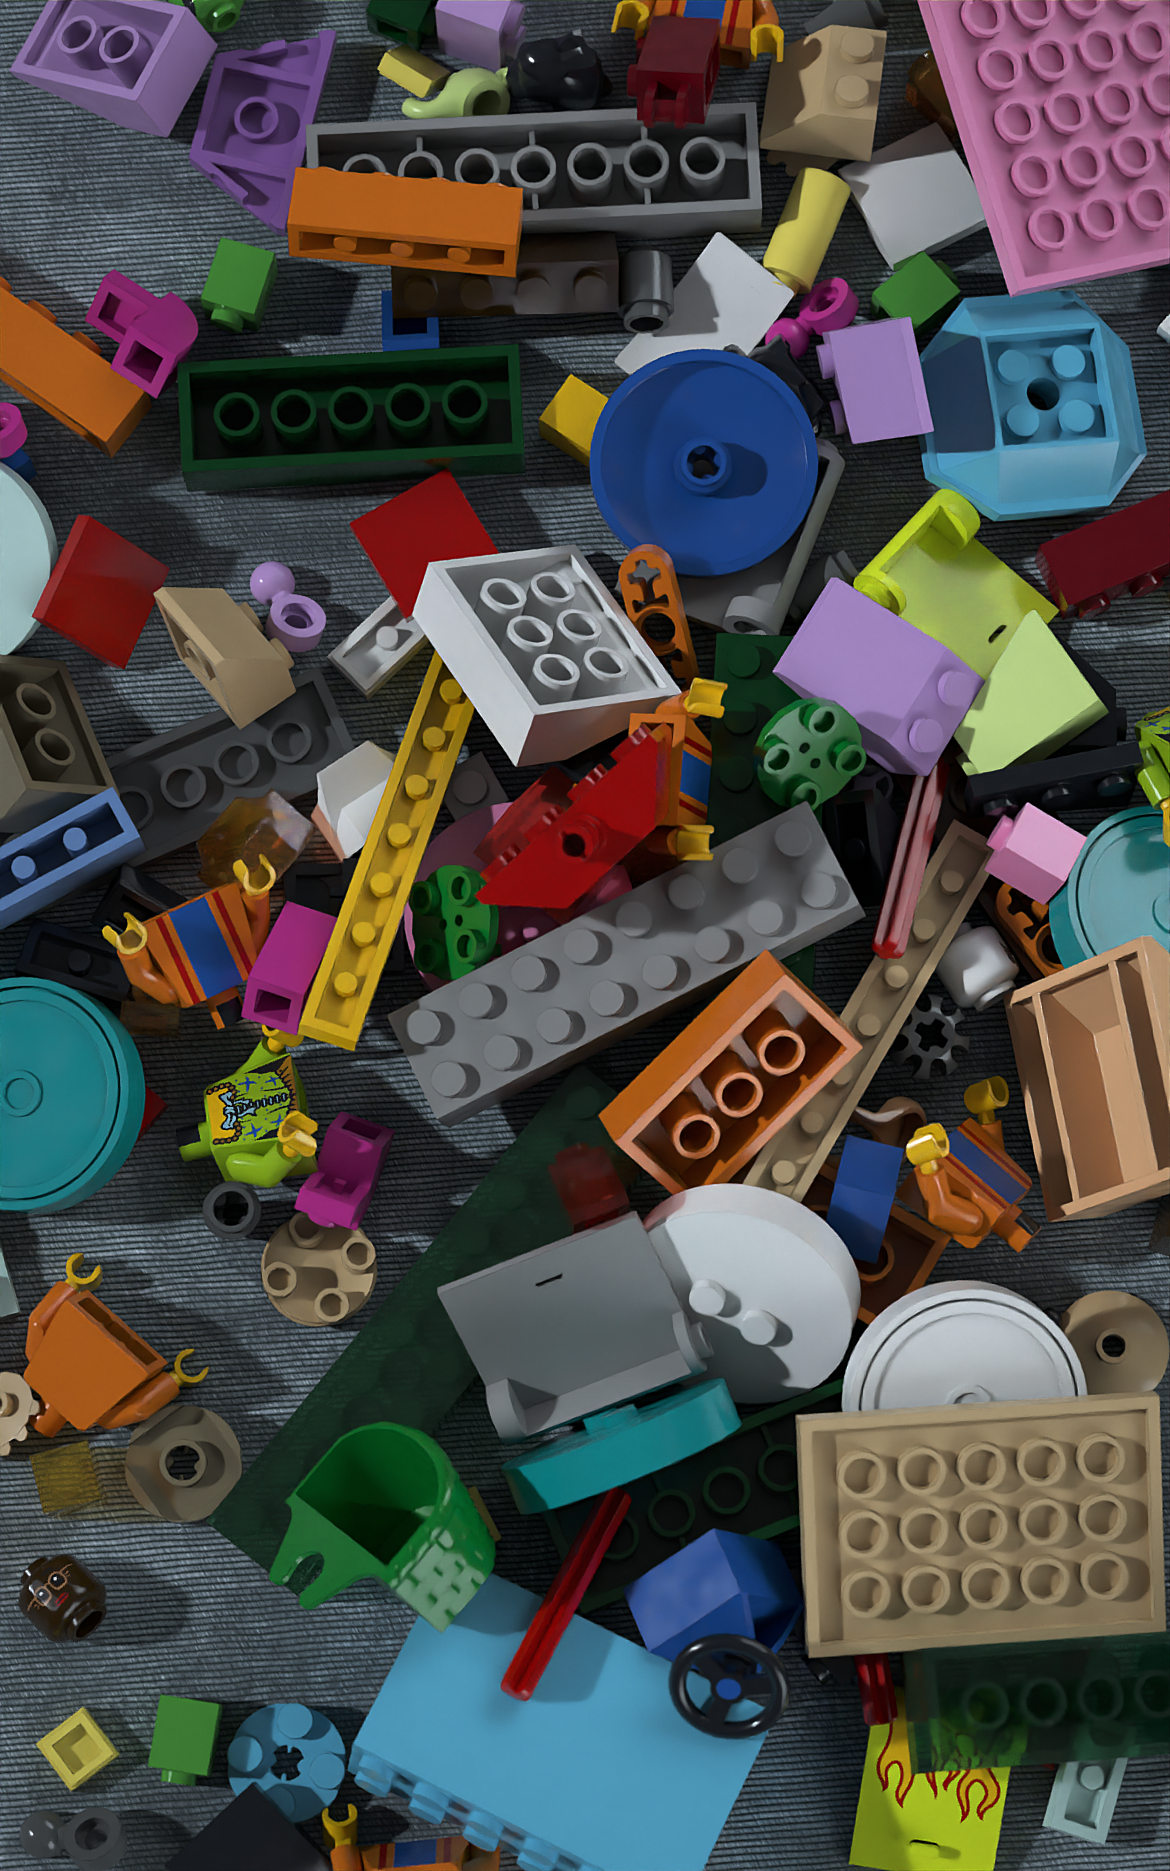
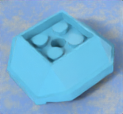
M1073 290L1037 292L1011 298L1010 295L964 298L919 356L934 428L933 432L918 434L925 479L941 489H950L959 493L973 505L976 511L994 522L1104 512L1147 455L1129 346ZM1027 393L1039 395L1045 401L1047 410H1039L1032 406L1027 398Z

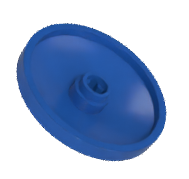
M713 349L685 350L647 363L631 374L613 392L605 404L593 432L589 460L590 482L597 508L605 524L614 537L629 552L639 545H656L664 549L671 557L676 576L695 579L721 578L747 571L761 564L778 552L795 534L809 509L814 495L818 474V450L815 434L803 405L789 386L775 373L762 364L736 353ZM699 460H705L712 465L713 474H705L702 479L697 478L693 474V464Z

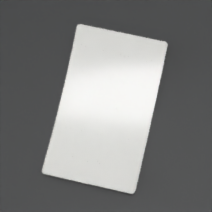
M717 232L673 290L674 313L669 317L668 327L655 333H637L615 358V363L631 375L649 362L685 350H723L724 347L734 344L748 355L794 296V292L725 235Z

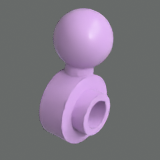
M268 561L259 565L251 575L250 589L258 602L271 606L266 621L268 637L271 640L276 637L287 651L306 652L315 648L320 642L326 624V616L323 609L312 599L293 594L295 579L293 573L286 565L276 561Z

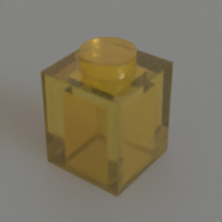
M87 1440L29 1456L43 1514L52 1519L108 1504L95 1447Z

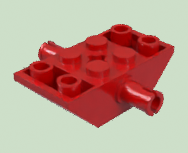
M663 721L651 732L643 723L610 753L617 764L609 772L600 763L566 794L574 803L571 807L564 811L558 803L555 804L522 834L530 842L523 851L514 842L479 874L487 884L474 896L482 904L567 909L669 814L672 729Z

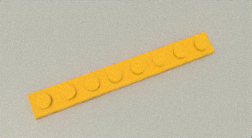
M436 649L299 1023L298 1034L350 1051H355L476 711V708Z

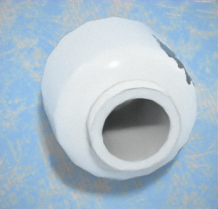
M965 922L959 926L936 966L935 972L958 1006H975L977 1011L980 1012L995 1005L1003 999V995L1016 989L1013 980L1019 972V965L994 927L981 926L972 929L970 924Z

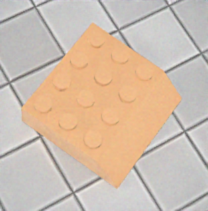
M1141 936L1003 995L1048 1222L1104 1217L1170 1194V953L1153 937Z

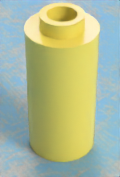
M807 167L799 170L761 262L765 269L794 292L792 298H795L797 294H807L811 291L851 193V188L845 181L829 172Z

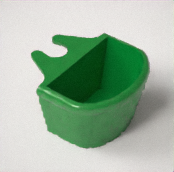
M382 1421L360 1426L338 1438L337 1442L323 1455L322 1459L313 1467L306 1478L296 1487L291 1496L285 1500L291 1508L292 1519L270 1570L269 1579L275 1585H282L289 1580L303 1559L313 1554H321L324 1558L322 1572L302 1592L299 1598V1604L305 1610H312L358 1580L371 1577L442 1634L451 1624L454 1617L461 1612L477 1593L480 1585L486 1581L495 1564L493 1560L496 1555L493 1536L489 1534V1529L484 1519L474 1506V1501L471 1499L468 1490L459 1479V1474L451 1465L449 1457L438 1443L425 1432L411 1426Z

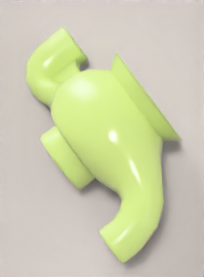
M508 66L499 69L495 73L480 67L463 69L456 72L447 79L444 89L436 99L419 101L416 98L410 97L403 102L402 112L412 119L507 115L510 108V95L506 81Z

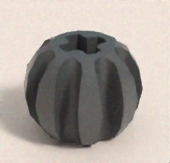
M926 993L924 997V1011H919L914 1005L904 1022V1026L901 1027L896 1036V1039L901 1043L900 1050L887 1055L897 1069L907 1058H911L914 1062L911 1078L929 1081L931 1062H934L939 1067L944 1077L959 1068V1065L950 1055L951 1048L968 1053L971 1036H958L954 1031L957 1022L967 1020L958 1006L948 1016H944L940 1011L943 996ZM933 1024L937 1028L933 1037L940 1042L939 1047L933 1045L922 1050L918 1046L922 1037L915 1032L916 1027L924 1028Z

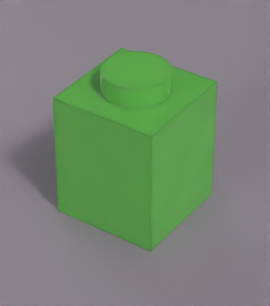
M221 237L200 298L204 315L207 318H211L210 322L214 326L233 333H241L243 328L259 332L279 272L275 252Z
M923 250L872 292L869 311L877 320L911 317L917 343L956 310L961 292L957 287L960 286V283L955 273L946 263L941 260L934 262Z
M160 1694L148 1762L149 1767L162 1769L160 1781L196 1787L197 1775L212 1777L224 1710L223 1705Z

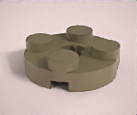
M183 1405L163 1407L147 1420L141 1421L133 1431L128 1444L125 1478L132 1495L152 1515L175 1524L200 1522L219 1513L235 1496L238 1485L244 1475L242 1449L236 1434L219 1415L204 1408ZM179 1448H184L185 1454L189 1453L190 1448L194 1449L200 1457V1460L194 1465L197 1474L189 1480H185L183 1474L180 1475L179 1480L174 1479L168 1471L174 1465L171 1454Z

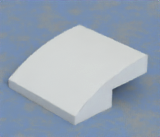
M937 122L872 153L870 162L857 160L838 170L839 178L845 181L851 188L850 199L866 220L868 235L893 272L903 268L923 250L927 255L932 254L988 226L975 183Z

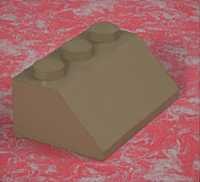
M0 654V832L25 834L112 786L118 797H120L65 661Z

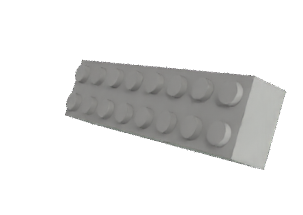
M756 102L710 104L705 124L687 123L685 129H676L675 123L656 122L654 128H646L643 121L637 120V108L306 125L307 168L330 167L338 171L368 174L386 172L394 176L421 179L441 177L453 182L474 184L494 182L508 187L523 188L521 235L614 232L615 239L714 235L717 232L722 234L754 233L761 230L762 194Z
M805 801L709 850L710 854H713L711 861L689 860L386 1015L436 1120L451 1128L728 987L765 949L778 960H781L866 917L808 802Z

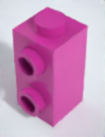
M286 901L248 976L241 1017L297 1035L299 1023L338 919L337 917Z

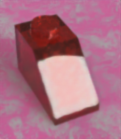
M583 1142L568 1147L554 1155L557 1163L547 1167L548 1177L572 1235L629 1213L630 1202L603 1145L590 1150L588 1143Z

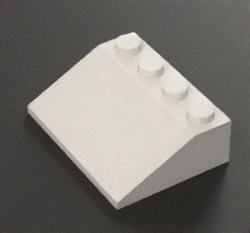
M575 544L429 562L412 616L515 767L566 760L629 728L630 713L654 714L662 702L682 693Z

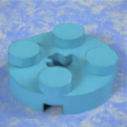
M299 1703L273 1704L253 1713L238 1728L228 1748V1776L236 1796H239L251 1783L256 1781L293 1823H300L321 1814L323 1809L329 1807L337 1798L346 1776L347 1751L338 1729L322 1713ZM288 1745L289 1753L292 1752L293 1747H296L304 1757L297 1764L301 1774L290 1781H286L287 1775L285 1773L281 1779H278L271 1769L277 1762L274 1752Z

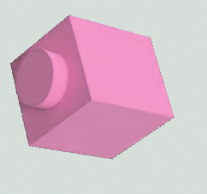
M1027 802L1013 819L1004 815L994 828L986 844L994 849L984 870L1040 904L1045 905L1065 883L1087 837Z

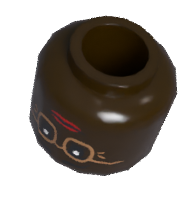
M69 1554L57 1555L49 1560L46 1557H41L30 1564L21 1577V1583L24 1586L20 1591L18 1606L22 1614L50 1641L63 1643L71 1640L77 1643L89 1637L100 1626L107 1612L104 1606L107 1591L103 1583L77 1557Z

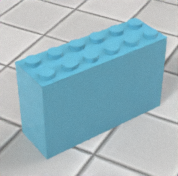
M493 1573L489 1574L486 1581L480 1585L477 1593L461 1612L454 1617L451 1624L442 1634L418 1615L353 1743L347 1771L357 1775L354 1782L358 1786L380 1797H386L388 1792H391L409 1801L408 1809L428 1822L441 1824L442 1820L445 1819L465 1829L462 1836L467 1841L487 1851L493 1852L498 1846L518 1856L516 1863L526 1871H703L769 1729L759 1735L745 1739H722L697 1730L681 1717L671 1700L668 1677L673 1662L651 1654L647 1649L576 1614H573L531 1698L526 1702L514 1699L501 1690L500 1684L544 1598ZM689 1671L686 1684L689 1696L700 1710L707 1713L713 1700V1695L710 1691L711 1683L709 1680ZM744 1698L741 1702L731 1705L725 1721H742L759 1714L764 1707Z

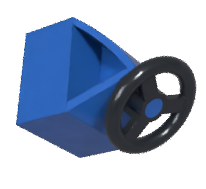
M712 1529L622 1589L648 1652L674 1661L668 1677L669 1693L674 1707L687 1723L713 1737L745 1739L767 1731L778 1722L789 1702L790 1685L787 1672L775 1654L784 1644L804 1608L803 1600L778 1543ZM690 1668L700 1670L711 1683L710 1691L713 1695V1700L707 1713L700 1710L689 1696L686 1684ZM762 1669H764L766 1673H759V1672H760ZM771 1694L768 1705L756 1716L742 1721H725L731 1705L741 1702L746 1695Z

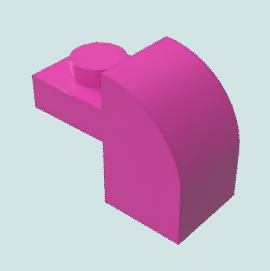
M115 269L103 277L84 320L120 344L110 368L156 399L176 382L178 378L177 363L186 361L198 334V323L195 315L188 305L176 294L170 291L162 299H159Z
M341 1111L327 1128L317 1161L318 1172L312 1173L300 1187L294 1209L308 1213L309 1218L319 1225L330 1228L343 1226L357 1231L376 1191L395 1130Z

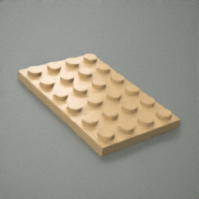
M1155 1391L796 1415L805 1652L809 1658L1166 1632L1160 1399Z

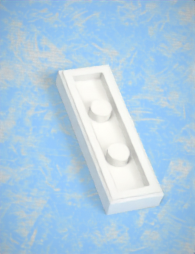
M390 596L327 656V660L368 701L429 642V639L415 619L408 623L405 621Z

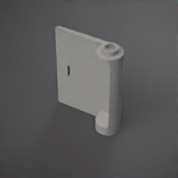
M815 438L818 450V474L814 495L801 525L778 552L761 564L732 576L712 579L676 576L687 620L722 633L779 636L845 467L843 458L838 454V449L832 443L824 439ZM699 460L693 464V474L697 478L702 479L705 474H713V467L709 462ZM641 560L633 575L634 577H644L649 594L645 601H638L645 605L649 601L655 600L652 584L660 571L656 568H649ZM618 579V582L614 590V594L623 597L620 582ZM663 594L656 599H668L666 594Z
M636 1210L437 1288L438 1296L486 1386V1399L492 1421L501 1440L507 1447L707 1371L706 1358L713 1356L712 1345L703 1324L699 1322L692 1325Z

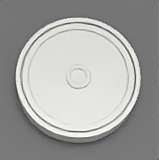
M711 1184L688 1189L671 1196L655 1207L642 1221L692 1325L699 1322L703 1324L713 1349V1356L706 1358L707 1371L678 1383L686 1386L699 1381L722 1377L726 1382L733 1402L769 1403L789 1399L811 1390L828 1378L837 1368L848 1348L857 1319L861 1297L860 1281L852 1256L843 1241L813 1211L784 1195L767 1189L743 1184Z
M969 1280L946 1281L917 1289L901 1297L888 1306L868 1326L859 1339L846 1369L842 1391V1412L1087 1395V1387L1080 1361L1073 1346L1058 1326L1035 1304L1020 1294L995 1284Z

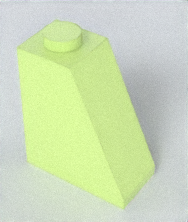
M1035 609L1023 618L953 735L963 749V752L955 758L968 776L1042 761L1109 713L1106 706Z

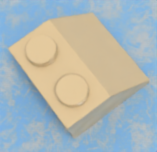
M829 25L785 46L782 62H776V56L772 54L759 148L870 162L887 31Z
M162 587L153 593L179 658L239 729H242L296 692L289 673V669L294 666L289 652L276 637L270 641L261 633L264 629L259 618L246 602L238 606L223 588Z

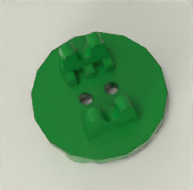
M820 697L797 700L778 711L764 726L756 745L753 747V773L760 789L779 805L793 808L807 801L812 811L819 804L838 794L852 776H855L863 769L866 763L867 754L861 746L862 735L856 719L836 701Z
M444 865L432 872L426 881L416 882L408 899L409 907L413 912L412 935L415 943V965L422 973H432L441 980H457L486 965L491 957L502 956L501 944H496L499 926L497 905L482 904L474 896L487 883L479 875L480 872L470 866Z

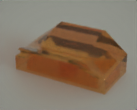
M272 787L263 797L245 798L236 796L195 843L202 864L201 869L196 875L211 889L223 884L236 882L240 890L242 884L234 873L233 864L241 859L248 868L249 874H252L260 866L259 854H264L276 872L277 881L302 853L317 827Z

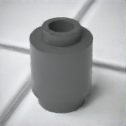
M634 246L627 251V254L618 258V315L624 319V327L631 332L641 334L659 332L668 327L669 317L674 313L672 259L655 246Z

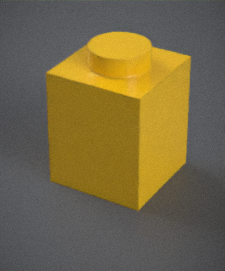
M570 374L540 416L539 436L589 468L593 432L609 398Z

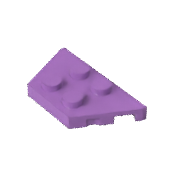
M334 30L318 31L319 37L286 44L285 39L264 43L255 50L237 49L216 54L189 153L190 165L279 236L286 237L287 220L295 167L304 168L307 158L306 125L316 124L338 40L337 32Z

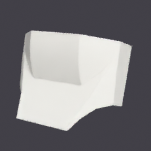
M369 740L317 773L318 803L311 814V819L340 862H342L343 858H354L362 853L398 754L384 750Z

